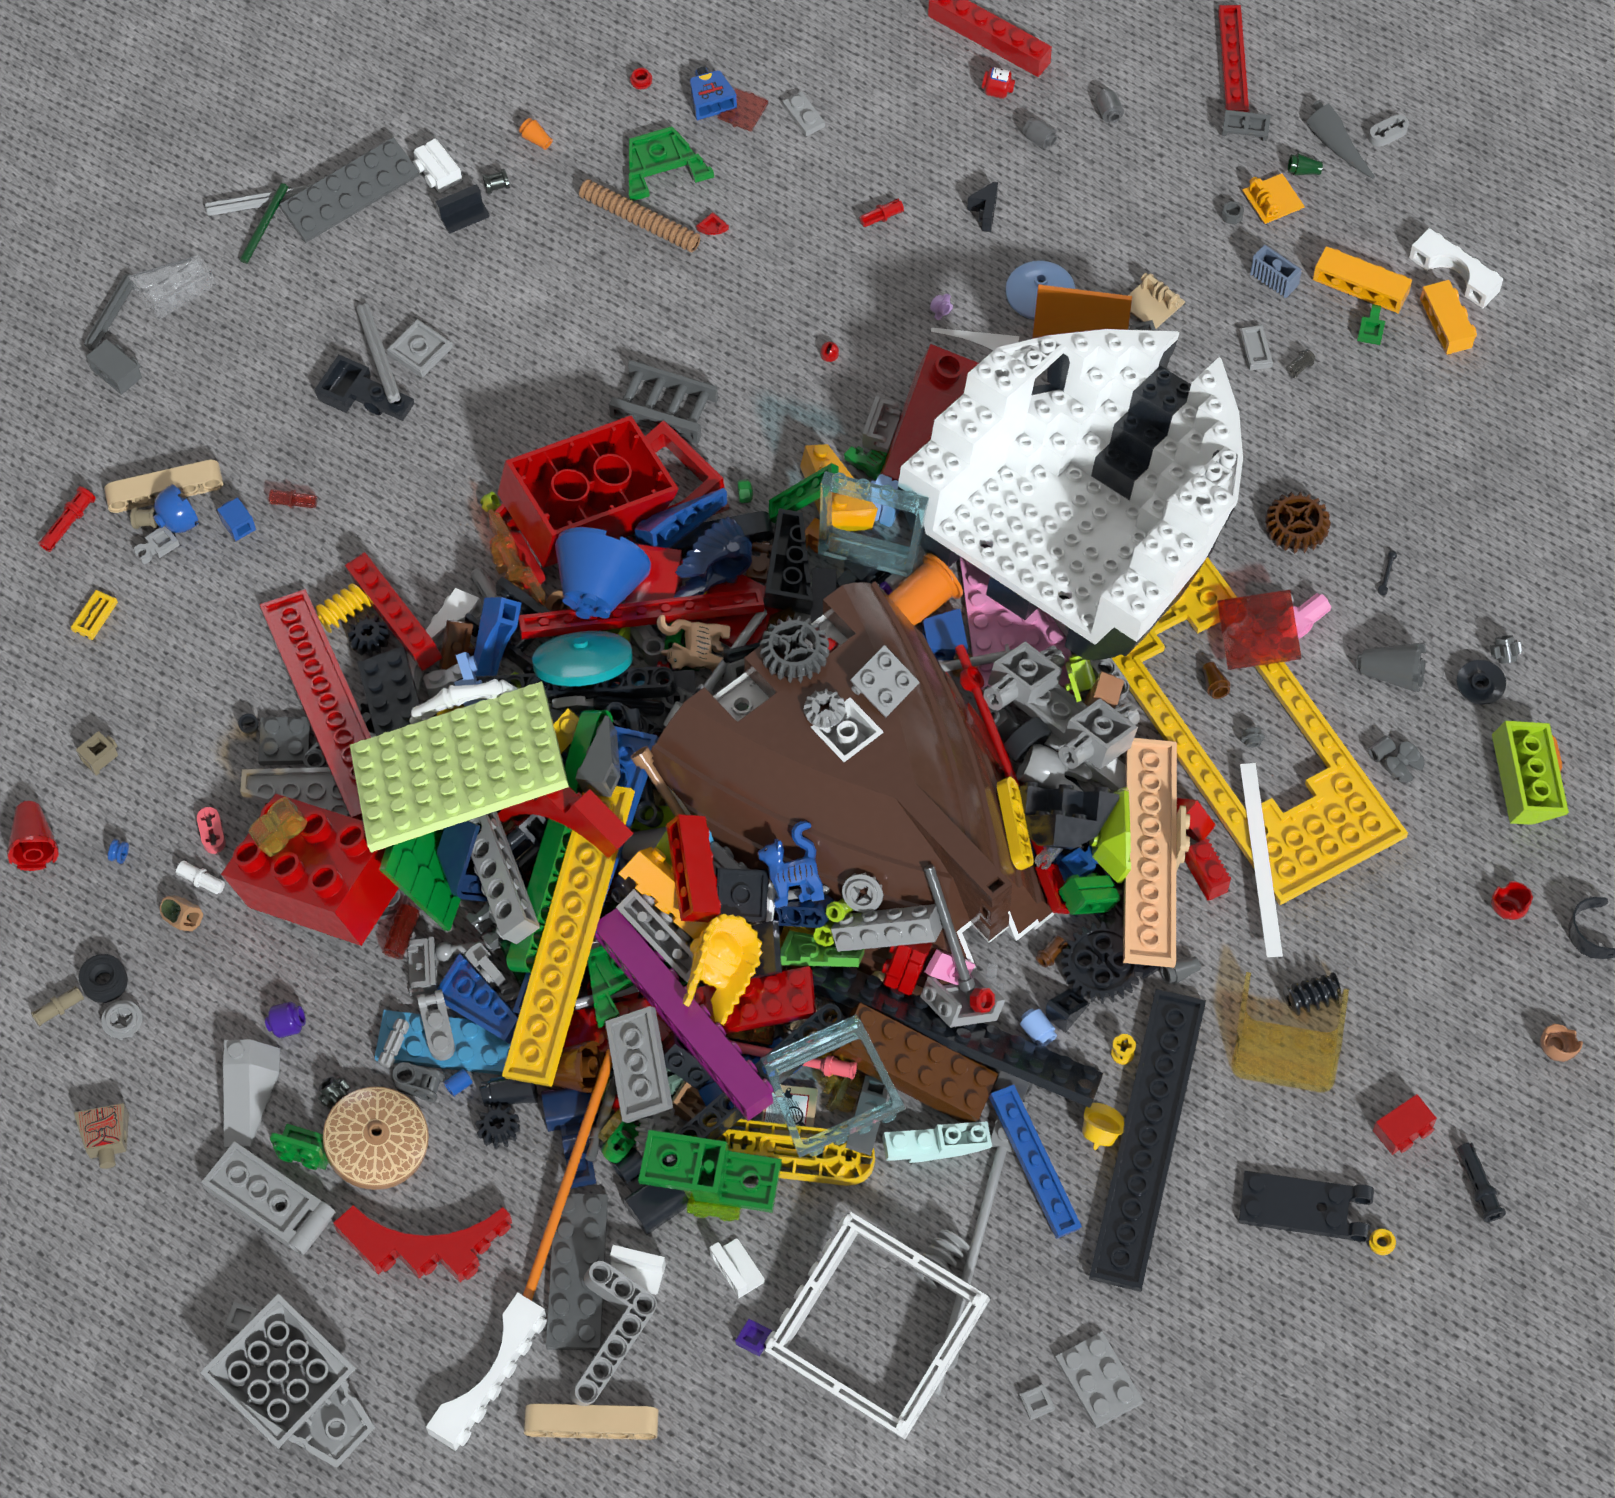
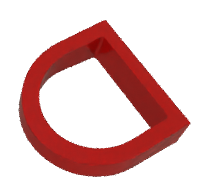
M664 420L645 436L655 453L663 447H667L703 482L684 500L668 506L665 510L719 489H725L723 477Z

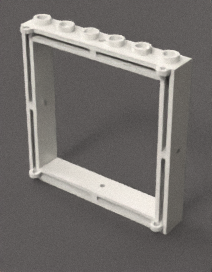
M850 1212V1214L843 1216L836 1228L839 1232L834 1240L830 1238L822 1250L824 1256L819 1263L816 1261L812 1265L808 1273L810 1278L806 1285H801L794 1295L796 1301L791 1309L786 1308L781 1315L779 1321L782 1324L777 1332L772 1331L765 1342V1351L901 1438L906 1439L989 1303L990 1298ZM857 1234H860L969 1301L898 1419L787 1349Z

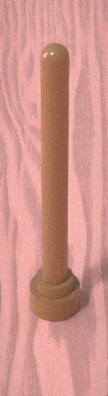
M648 746L634 752L630 758L636 766L646 771L674 816L676 817L678 814L686 815L653 765V754Z

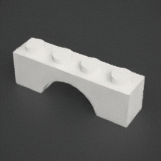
M1430 228L1412 245L1409 256L1411 260L1427 271L1437 267H1446L1457 271L1466 283L1465 297L1481 308H1484L1500 292L1503 278L1497 272L1490 270L1481 264L1478 259L1472 258L1462 251L1459 246L1453 245L1444 239L1441 234L1434 232Z

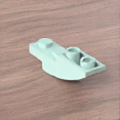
M987 1121L937 1125L935 1129L884 1132L882 1135L886 1161L908 1159L909 1163L962 1156L992 1147Z

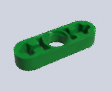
M622 1121L602 1146L603 1156L610 1162H620L637 1142L635 1138L639 1136V1132L635 1128L640 1127L641 1123L636 1126L633 1123L634 1121L629 1123ZM622 1130L630 1133L632 1139L626 1138L622 1134ZM616 1143L621 1146L617 1151L613 1149Z

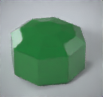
M748 479L738 480L739 501L741 503H750L753 499L751 482Z

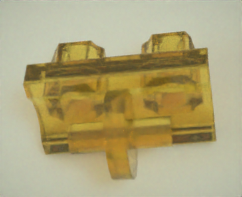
M857 1071L854 1079L843 1076L837 1078L838 1075L828 1077L823 1073L820 1081L825 1085L823 1093L829 1095L833 1089L825 1109L829 1111L838 1109L849 1113L853 1109L856 1099L846 1094V1091L849 1087L859 1092L865 1077Z

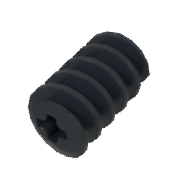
M1331 972L1330 976L1326 974L1321 975L1320 980L1314 977L1311 978L1310 982L1303 980L1300 985L1293 983L1291 989L1286 985L1283 987V994L1288 1008L1299 1016L1301 1007L1304 1008L1306 1013H1310L1311 1004H1313L1316 1010H1320V1002H1323L1326 1008L1329 1007V999H1332L1338 1005L1341 988L1336 974Z

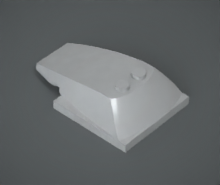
M279 1294L200 1372V1375L277 1450L289 1440L338 1468L375 1429L362 1405L354 1398L348 1388L349 1384L346 1379L356 1368Z

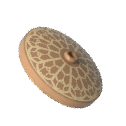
M385 1087L362 1088L344 1096L331 1109L323 1130L324 1153L332 1169L346 1182L371 1190L391 1188L409 1179L421 1166L427 1152L429 1139L427 1123L419 1107L406 1095ZM376 1132L377 1134L380 1133V1135L374 1136L372 1133Z

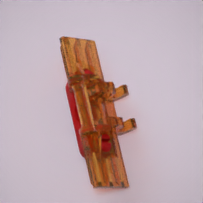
M492 509L488 510L489 526L494 534V537L490 540V551L493 563L497 564L495 568L498 574L506 572L504 576L507 580L521 590L525 588L529 596L546 607V594L541 587L546 578L522 534L509 531L500 514Z

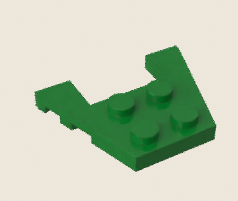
M672 126L629 139V200L636 201L650 196L645 177L687 165L694 182L697 183L714 178V171L703 162L699 154L693 152L686 140Z
M602 945L590 950L588 957L598 1028L606 1025L605 1021L620 1017L610 996L634 985ZM664 961V965L668 969L672 968L668 962ZM678 974L681 985L683 987L687 986L688 982Z

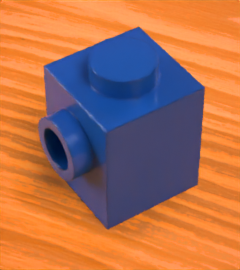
M238 497L224 503L217 509L222 524L235 542L256 530L252 516Z

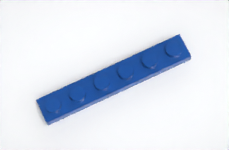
M1015 1085L991 1093L989 1099L1055 1238L1058 1239L1079 1230L1082 1227Z

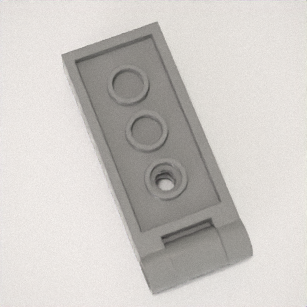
M235 1141L201 1182L207 1192L301 1256L305 1255L337 1214L328 1204L316 1198ZM282 1206L285 1207L284 1210L278 1211V1208Z

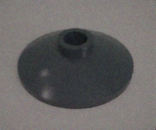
M1473 660L1466 663L1459 670L1456 679L1457 688L1461 695L1475 704L1485 705L1496 702L1502 697L1506 689V677L1503 671L1494 663L1486 660ZM1476 684H1482L1484 688H1479Z

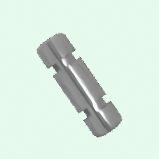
M396 1019L393 1025L394 1029L390 1032L384 1045V1052H381L378 1059L381 1066L386 1068L392 1067L395 1061L394 1056H397L405 1038L403 1034H406L409 1029V1023L406 1020Z

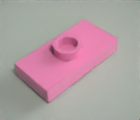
M936 949L925 972L932 977L959 985L958 979L960 977L952 954ZM965 959L969 974H971L975 964Z

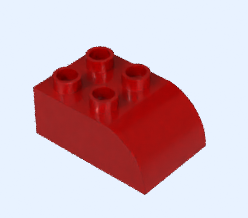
M630 415L506 460L497 494L543 568L558 563L555 543L559 534L564 530L588 527L607 531L606 536L617 540L621 536L624 538L635 533V528L639 522L644 519L647 520L653 514L664 511L676 496L679 488Z

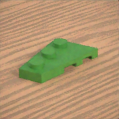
M790 930L780 950L781 965L859 967L865 949L837 952L835 941L831 946L825 947L818 944L811 934Z

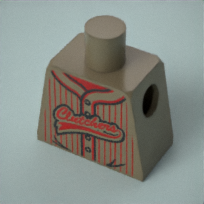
M121 1103L74 1112L83 1145L89 1158L99 1157L100 1168L108 1169L116 1165L114 1154L127 1151L129 1112L125 1104Z

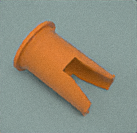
M926 553L922 559L923 564L903 580L888 596L913 625L918 624L924 618H928L951 597L959 599L963 595L962 587L953 572L943 561L931 553Z

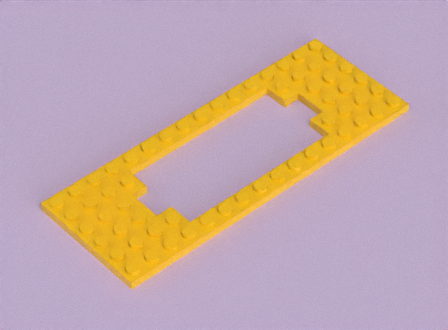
M1208 557L1181 598L1159 619L1147 636L1126 657L1118 655L1112 658L1127 679L1130 692L1164 741L1177 742L1178 761L1253 868L1254 861L1246 809L1142 663L1164 651L1165 646L1157 634L1186 619L1197 634L1222 621L1327 766V769L1305 781V785L1313 795V798L1284 813L1273 798L1261 803L1274 897L1279 905L1407 838L1408 832Z

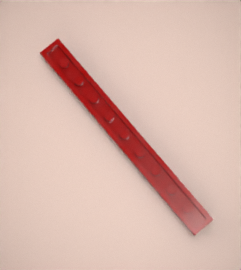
M760 588L619 604L610 613L609 618L590 616L589 619H582L576 616V611L573 609L519 615L518 625L521 639L564 635L579 631H599L657 624V619L660 615H665V622L670 623L675 622L677 619L696 620L764 612V602Z

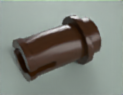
M1057 935L1054 936L1044 949L1038 950L1037 962L1045 968L1052 966L1055 963L1056 957L1063 949L1067 948V943L1064 942L1061 945L1064 939Z

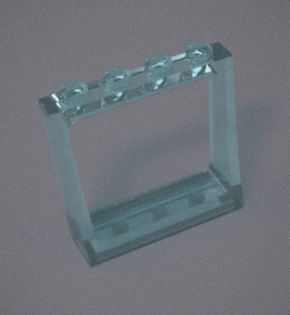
M825 471L821 481L818 554L908 577L913 573L918 558L929 498L917 495L914 491L905 492L894 489L891 485L881 486L870 483L867 479L858 480L846 477L845 474L840 472L834 474ZM832 492L914 513L916 519L910 547L833 527Z
M857 1015L760 1058L769 1082L773 1087L774 1095L799 1158L807 1154L810 1156L819 1155L824 1151V1146L834 1143V1145L843 1144L849 1139L848 1135L858 1132V1134L867 1133L873 1128L872 1124L882 1121V1123L891 1122L897 1117L896 1113L906 1109L866 1029ZM860 1039L889 1094V1101L810 1138L801 1139L779 1083V1075L845 1044Z

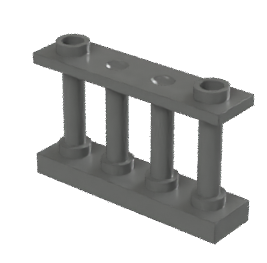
M630 360L628 363L629 376L633 378L623 399L612 397L609 403L610 417L619 420L631 415L638 426L651 430L664 420L684 440L698 444L701 438V426L697 422L707 400L717 403V386L709 382H700L654 368L643 362ZM642 380L654 384L645 406L631 403ZM663 387L676 390L665 413L653 410ZM685 393L698 397L689 419L686 420L675 417Z

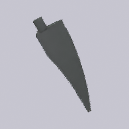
M1316 101L1313 104L1316 112L1306 121L1307 125L1344 161L1374 179V174L1353 145L1341 118L1329 103L1323 105L1321 101Z

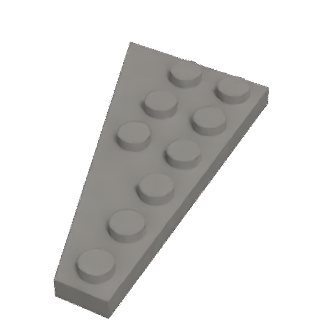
M328 767L242 769L240 792L243 797L269 803L275 794H279L349 816Z

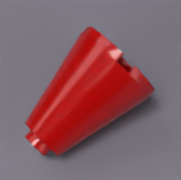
M24 801L16 807L7 850L9 863L12 865L13 862L17 865V869L24 871L42 870L46 868L47 863L51 861L54 863L59 856L58 845L41 806L34 801Z

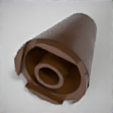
M585 1041L563 1048L553 1085L592 1093L605 1057L604 1052H599L597 1046H600L599 1043Z

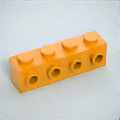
M1327 246L1315 266L1313 280L1372 304L1380 305L1398 314L1410 292L1412 279L1402 274L1394 273L1382 266H1376L1361 258L1350 256L1338 249H1332Z

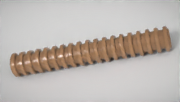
M590 179L585 180L579 189L580 198H585L586 201H591L592 204H597L598 207H603L604 210H609L610 213H615L616 216H621L622 219H627L628 222H633L634 225H639L640 228H645L646 231H651L652 234H657L658 237H663L664 240H669L670 243H675L676 246H681L682 249H687L690 253L695 251L700 243V234H694V231H688V228H682V225H676V222H670V219L664 218V216L658 215L656 212H652L650 209H646L644 206H640L638 203H634L632 200H628L626 197H622L620 194H616V192L610 191V189L604 188L602 185L598 186V183H592Z

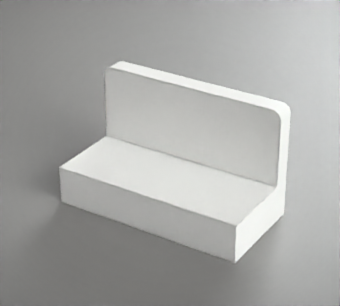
M734 1239L723 1247L719 1242L709 1247L711 1258L738 1298L765 1282L764 1277L738 1239Z
M613 1245L610 1253L611 1266L651 1294H658L666 1267L665 1257Z

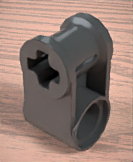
M406 1062L396 1065L392 1074L395 1088L398 1091L429 1102H436L438 1087L445 1078L437 1070L419 1067ZM407 1074L411 1076L408 1081L399 1080L402 1075Z

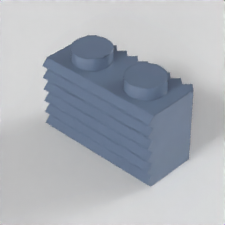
M1264 245L1253 256L1250 274L1254 275V278L1261 280L1265 285H1269V288L1276 290V293H1280L1284 298H1287L1300 284L1302 269L1267 245Z

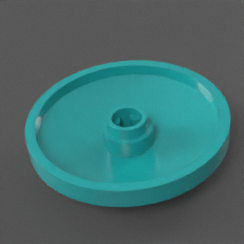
M579 631L555 637L538 647L532 657L535 674L545 682L560 686H585L607 681L628 669L633 660L632 647L629 641L618 634L605 631Z

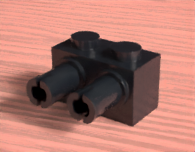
M534 814L514 816L511 820L515 823L513 825L515 828L506 835L511 851L525 839L531 840V846L515 859V862L524 872L536 862L548 823L545 817Z

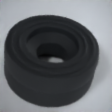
M98 954L92 956L80 968V986L85 995L95 1002L107 1003L114 1001L123 994L127 987L128 977L124 966L119 959L112 955ZM102 973L110 975L109 981L105 984L96 982L97 977Z

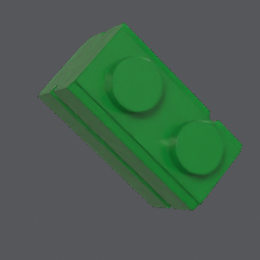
M1096 873L1089 874L1086 877H1080L1078 874L1072 875L1066 879V883L1059 891L1071 915L1109 912L1121 898L1117 889L1113 888L1114 884L1110 876H1097Z

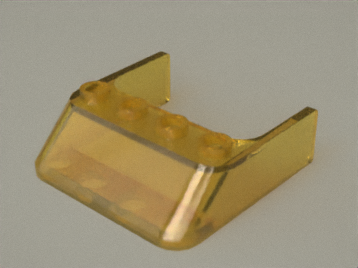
M1246 972L1231 1062V1070L1234 1075L1241 1079L1309 1091H1329L1335 1083L1349 989H1343L1337 1028L1332 1032H1319L1252 1019L1246 1011L1251 972Z

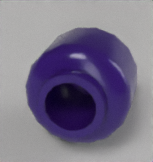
M294 1002L272 1006L269 1009L268 1017L265 1018L267 1030L269 1032L272 1031L278 1038L300 1033L306 1023L302 1007L297 1006Z

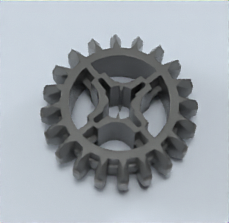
M788 615L786 622L778 619L777 626L770 624L769 632L764 631L763 640L760 642V657L763 659L765 668H769L771 675L778 673L779 680L786 676L790 683L793 678H798V681L801 683L803 676L811 680L812 672L819 674L821 666L825 667L826 658L829 656V640L826 638L824 630H820L818 623L811 625L810 618L803 622L800 616L796 620H792ZM805 638L814 645L815 650L805 643ZM774 648L780 650V653L784 655V660L775 653Z

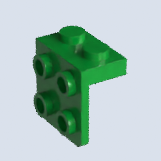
M286 1124L282 1135L271 1133L270 1141L279 1159L289 1163L293 1162V1160L301 1162L304 1167L311 1170H317V1168L326 1170L328 1161L323 1148V1134L291 1124Z

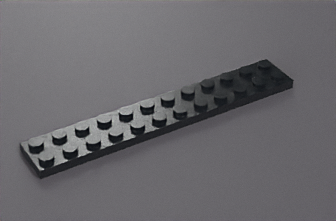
M810 966L813 974L814 992L850 1008H855L859 1003H862L955 1052L1089 1108L1093 1103L1103 1073L1092 1066L1083 1065L1068 1056L1059 1055L1044 1046L1035 1045L1020 1036L1011 1035L993 1025L977 1023L949 1027L920 997L921 995L916 996L914 994L907 995L902 993L898 989L884 985L883 981L877 976L865 974L854 967Z
M1159 989L1155 990L1089 1280L1139 1292L1142 1291L1206 1000Z

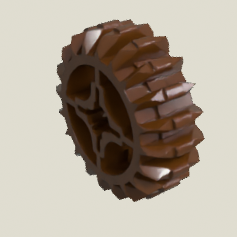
M1300 491L1297 496L1290 492L1288 497L1282 494L1279 500L1274 499L1265 517L1266 532L1270 533V540H1276L1275 544L1277 547L1283 544L1285 551L1289 547L1293 548L1294 554L1299 548H1301L1304 554L1308 547L1314 551L1317 544L1321 545L1324 538L1328 536V529H1330L1331 525L1329 520L1330 514L1326 512L1325 504L1319 505V498L1312 500L1311 494L1305 497L1302 496ZM1310 516L1314 519L1316 527L1313 526L1312 521L1309 520ZM1279 517L1284 520V523L1287 525L1286 528L1280 523Z

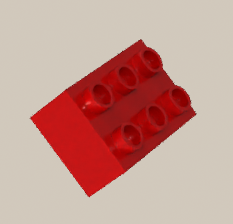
M275 794L271 801L264 806L261 816L244 841L236 847L233 857L221 873L223 878L249 908L360 946L363 945L399 889L379 870L386 848L370 852L362 820L279 794Z

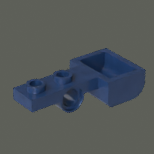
M564 1087L541 1091L548 1132L561 1130L566 1165H568L592 1093L580 1092ZM598 1110L593 1121V1124L597 1122ZM587 1139L571 1188L596 1184L593 1162L585 1158L590 1144L589 1139Z

